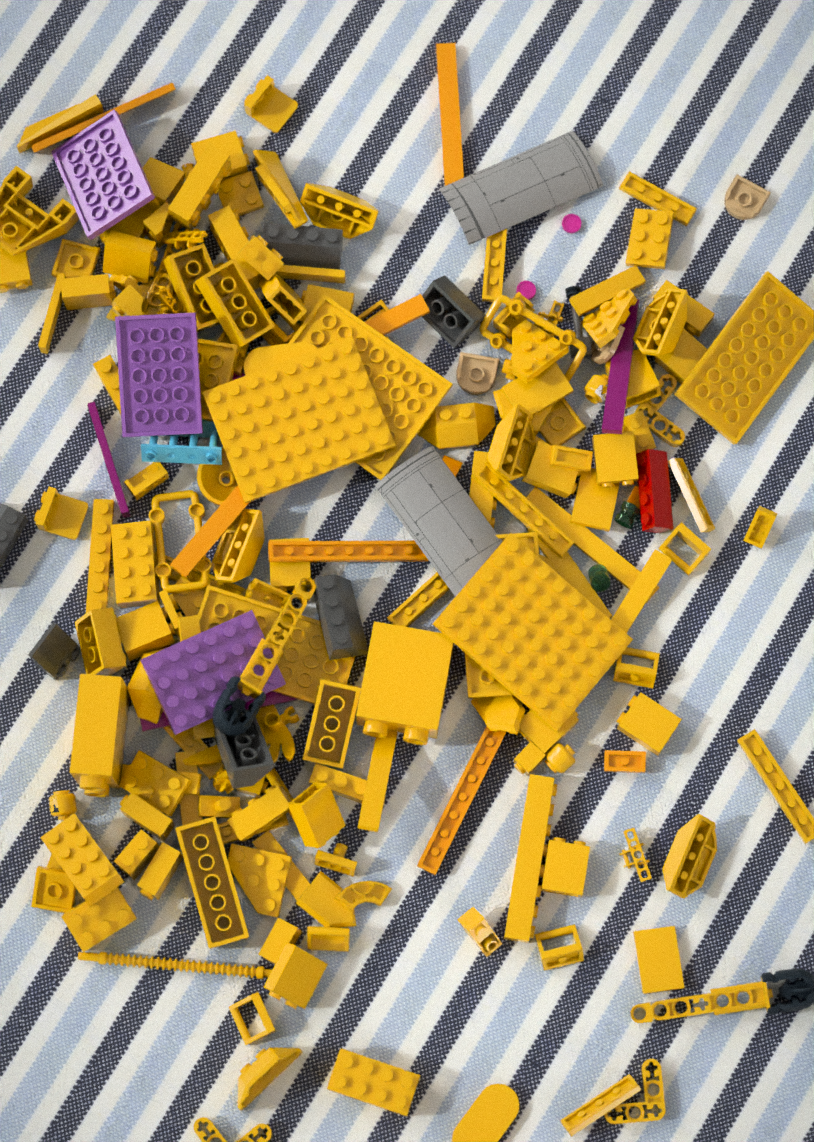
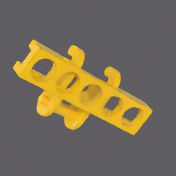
M197 228L193 231L185 229L184 232H167L162 241L164 244H174L175 248L179 250L185 243H187L188 248L196 246L197 243H203V237H207L208 234L206 231H200Z
M160 286V290L155 293V296L161 301L158 314H167L168 308L172 311L169 314L184 313L182 306L164 286Z
M554 300L549 314L539 312L538 315L557 326L558 321H563V317L560 316L564 303L561 304ZM556 305L560 306L559 312L554 311ZM534 323V325H536L543 331L547 332L551 336H557L549 330L545 329L544 327L540 326L539 324Z
M635 828L623 831L629 847L628 851L624 849L619 854L620 856L623 855L626 865H624V868L628 867L630 869L634 865L640 882L652 879L647 865L650 860H645L641 848L644 846V843H639ZM631 831L633 833V839L628 838V832ZM635 841L637 845L631 846L630 843ZM640 851L642 854L641 858H635L634 852ZM628 853H631L634 862L630 863L627 856ZM642 871H646L647 878H642Z

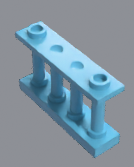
M202 420L203 433L159 435L170 436L169 445L157 444L158 436H150L149 444H141L142 461L222 465V447H217L218 438L220 437L214 422ZM178 436L190 437L189 446L177 445ZM198 437L210 438L209 447L197 446Z

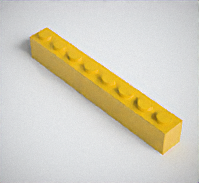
M533 774L529 776L504 935L506 940L529 943V938L534 939L535 926H532V919L537 918L539 906L535 905L536 897L540 898L542 885H538L539 877H543L545 868L541 861L542 856L546 857L548 845L544 844L545 836L549 837L551 824H547L548 816H553L554 804H551V797L556 796L557 784H554V778Z

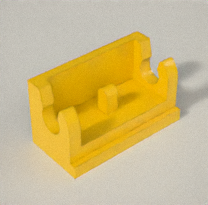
M520 292L512 298L513 300L522 299L527 309L532 312L535 311L532 307L533 304ZM506 305L493 320V327L510 340L512 329L528 318L522 314L513 315L509 310V306Z
M153 462L129 480H125L124 484L135 499L139 500L169 479V475L160 462Z
M255 578L249 583L244 596L283 609L291 594Z
M278 918L258 955L276 964L286 943L295 945L302 931L298 927Z

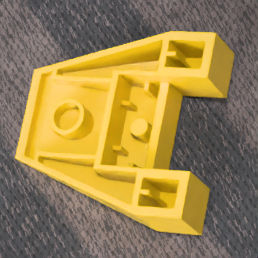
M15 166L6 176L0 188V247L12 256L67 234L79 220L75 207L63 198L49 214L26 199V194L33 188L32 176L18 166Z

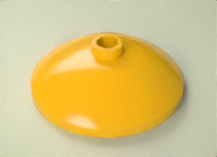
M222 448V465L199 464L197 470V483L201 493L216 505H221L238 485L224 448ZM226 477L230 482L224 483L222 479Z

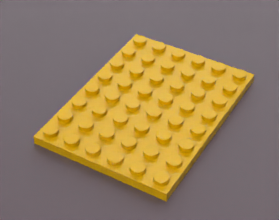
M324 294L289 343L308 342L317 348H321L347 337H353L395 443L394 448L355 463L381 480L390 473L453 384Z
M352 336L202 392L245 503L395 447L394 440Z
M512 533L508 534L433 622V625L555 731L560 729L633 640Z

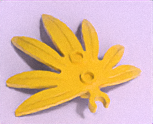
M274 705L262 707L256 716L267 747L270 745L269 752L274 764L279 756L281 745L282 752L288 761H291L295 754L294 739L286 727L287 724H293L300 720L297 714L290 716L295 712L293 706L286 708L281 715H279ZM216 744L182 761L186 765H199L220 762L222 758ZM225 770L214 778L215 781L219 782L228 779L227 771Z

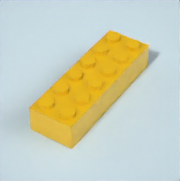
M216 817L176 827L177 837L209 949L249 938Z

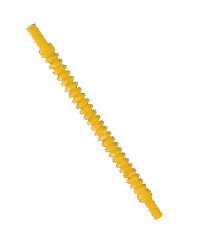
M100 952L99 954L78 953V960L99 962L102 965H106V963H109V965L115 963V966L126 964L127 967L138 965L139 968L144 966L145 969L147 966H150V969L156 967L158 970L161 967L162 970L168 968L169 971L173 968L174 971L180 969V972L186 970V972L191 970L192 973L194 971L198 973L203 971L204 974L206 972H209V974L215 972V975L221 973L222 976L226 973L227 976L233 974L234 977L238 974L239 977L245 975V978H247L249 975L251 978L256 976L257 979L269 977L272 969H265L264 966L255 968L254 965L249 968L248 965L243 967L242 964L240 967L237 964L231 966L230 963L226 966L225 963L219 965V962L213 964V962L207 964V961L196 963L195 960L184 962L183 959L178 961L177 958L173 961L172 958L166 960L165 957L161 960L160 957L154 959V956L148 958V956L142 958V955L131 957L130 954L119 956L118 953L113 955L112 952L110 955L107 952Z

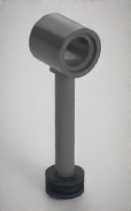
M570 286L565 289L566 298L568 299L582 292L580 286ZM571 304L576 338L587 347L584 357H591L590 337H583L581 316H578ZM570 345L571 359L575 358L579 351L573 345Z

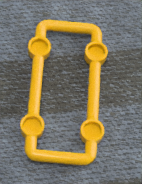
M505 295L497 296L480 324L479 330L481 335L490 340L493 348H503L512 353V344L507 342V338L503 333L498 332L494 334L487 330L501 303L506 304L513 315H524L557 335L561 343L567 346L573 345L579 349L565 373V377L569 382L587 352L586 345L576 338L573 330H562L527 309L522 299L513 300Z
M193 490L158 494L153 497L151 502L152 510L149 512V520L154 524L158 556L155 573L157 578L160 579L162 589H166L167 593L203 589L209 584V572L212 569V564L206 555L196 566L197 572L201 574V581L169 585L168 580L172 575L170 565L166 563L162 530L165 514L160 508L159 502L191 498L192 504L189 506L188 511L190 517L194 519L196 534L203 526L202 518L205 515V509L199 501L198 494Z

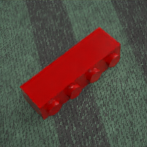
M647 449L636 454L642 531L661 534L674 529L667 451Z

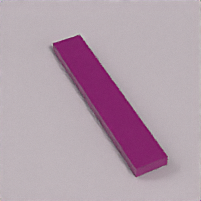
M90 402L87 406L122 517L127 518L131 515L95 402Z

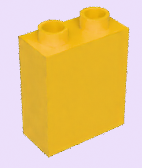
M374 621L356 714L357 725L364 726L363 734L371 737L386 738L388 729L404 733L403 741L415 745H427L428 737L437 739L454 643L443 633Z
M80 674L70 774L79 784V788L85 790L84 794L87 796L109 797L110 788L120 789L119 784L123 767L130 698L122 677Z

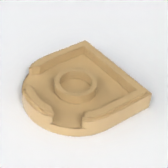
M736 174L725 194V208L734 218L740 220L752 219L760 213L771 192Z
M619 325L618 330L620 332L617 337L602 348H599L594 340L592 341L591 360L593 362L604 364L614 355L625 330L623 326Z
M460 352L457 382L461 389L472 395L488 392L495 383L499 359Z

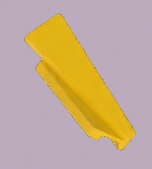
M95 94L80 104H76L25 127L21 140L17 144L19 153L30 149L37 142L103 113L101 101Z
M264 150L252 151L258 164L255 170L260 182L294 229L307 223L308 219L277 153Z

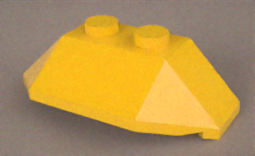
M306 183L300 199L301 205L314 226L342 229L343 237L348 239L372 230L379 210L366 200L330 186Z
M668 288L664 291V294L657 297L646 307L633 337L642 354L663 356L674 351L687 321V290Z
M480 403L438 406L417 435L438 449L479 445L496 426L494 407Z
M518 403L513 406L497 425L487 456V460L493 469L508 481L526 476L536 443L534 427L531 421L533 420L532 413Z
M244 509L222 535L211 562L217 581L235 583L252 574L265 540L263 518L260 510Z
M163 649L143 653L141 659L150 656L156 652H159ZM139 661L127 686V691L137 716L157 724L163 709L143 665Z
M697 814L678 830L662 868L666 889L683 899L702 887L717 851L715 822L701 814Z
M263 1048L255 1056L257 1060L252 1065L247 1063L240 1070L241 1075L238 1082V1108L240 1111H243L303 1053L300 1048H269L267 1050Z

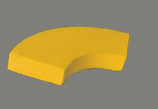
M362 881L346 887L335 899L351 911L357 905L364 902L381 906L392 888L376 881Z

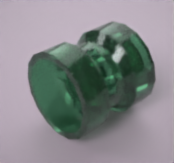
M624 501L620 507L621 511L616 514L614 521L625 528L632 529L635 523L634 519L638 517L640 509L634 504Z
M600 564L592 566L588 571L591 587L597 592L607 590L611 584L607 568Z

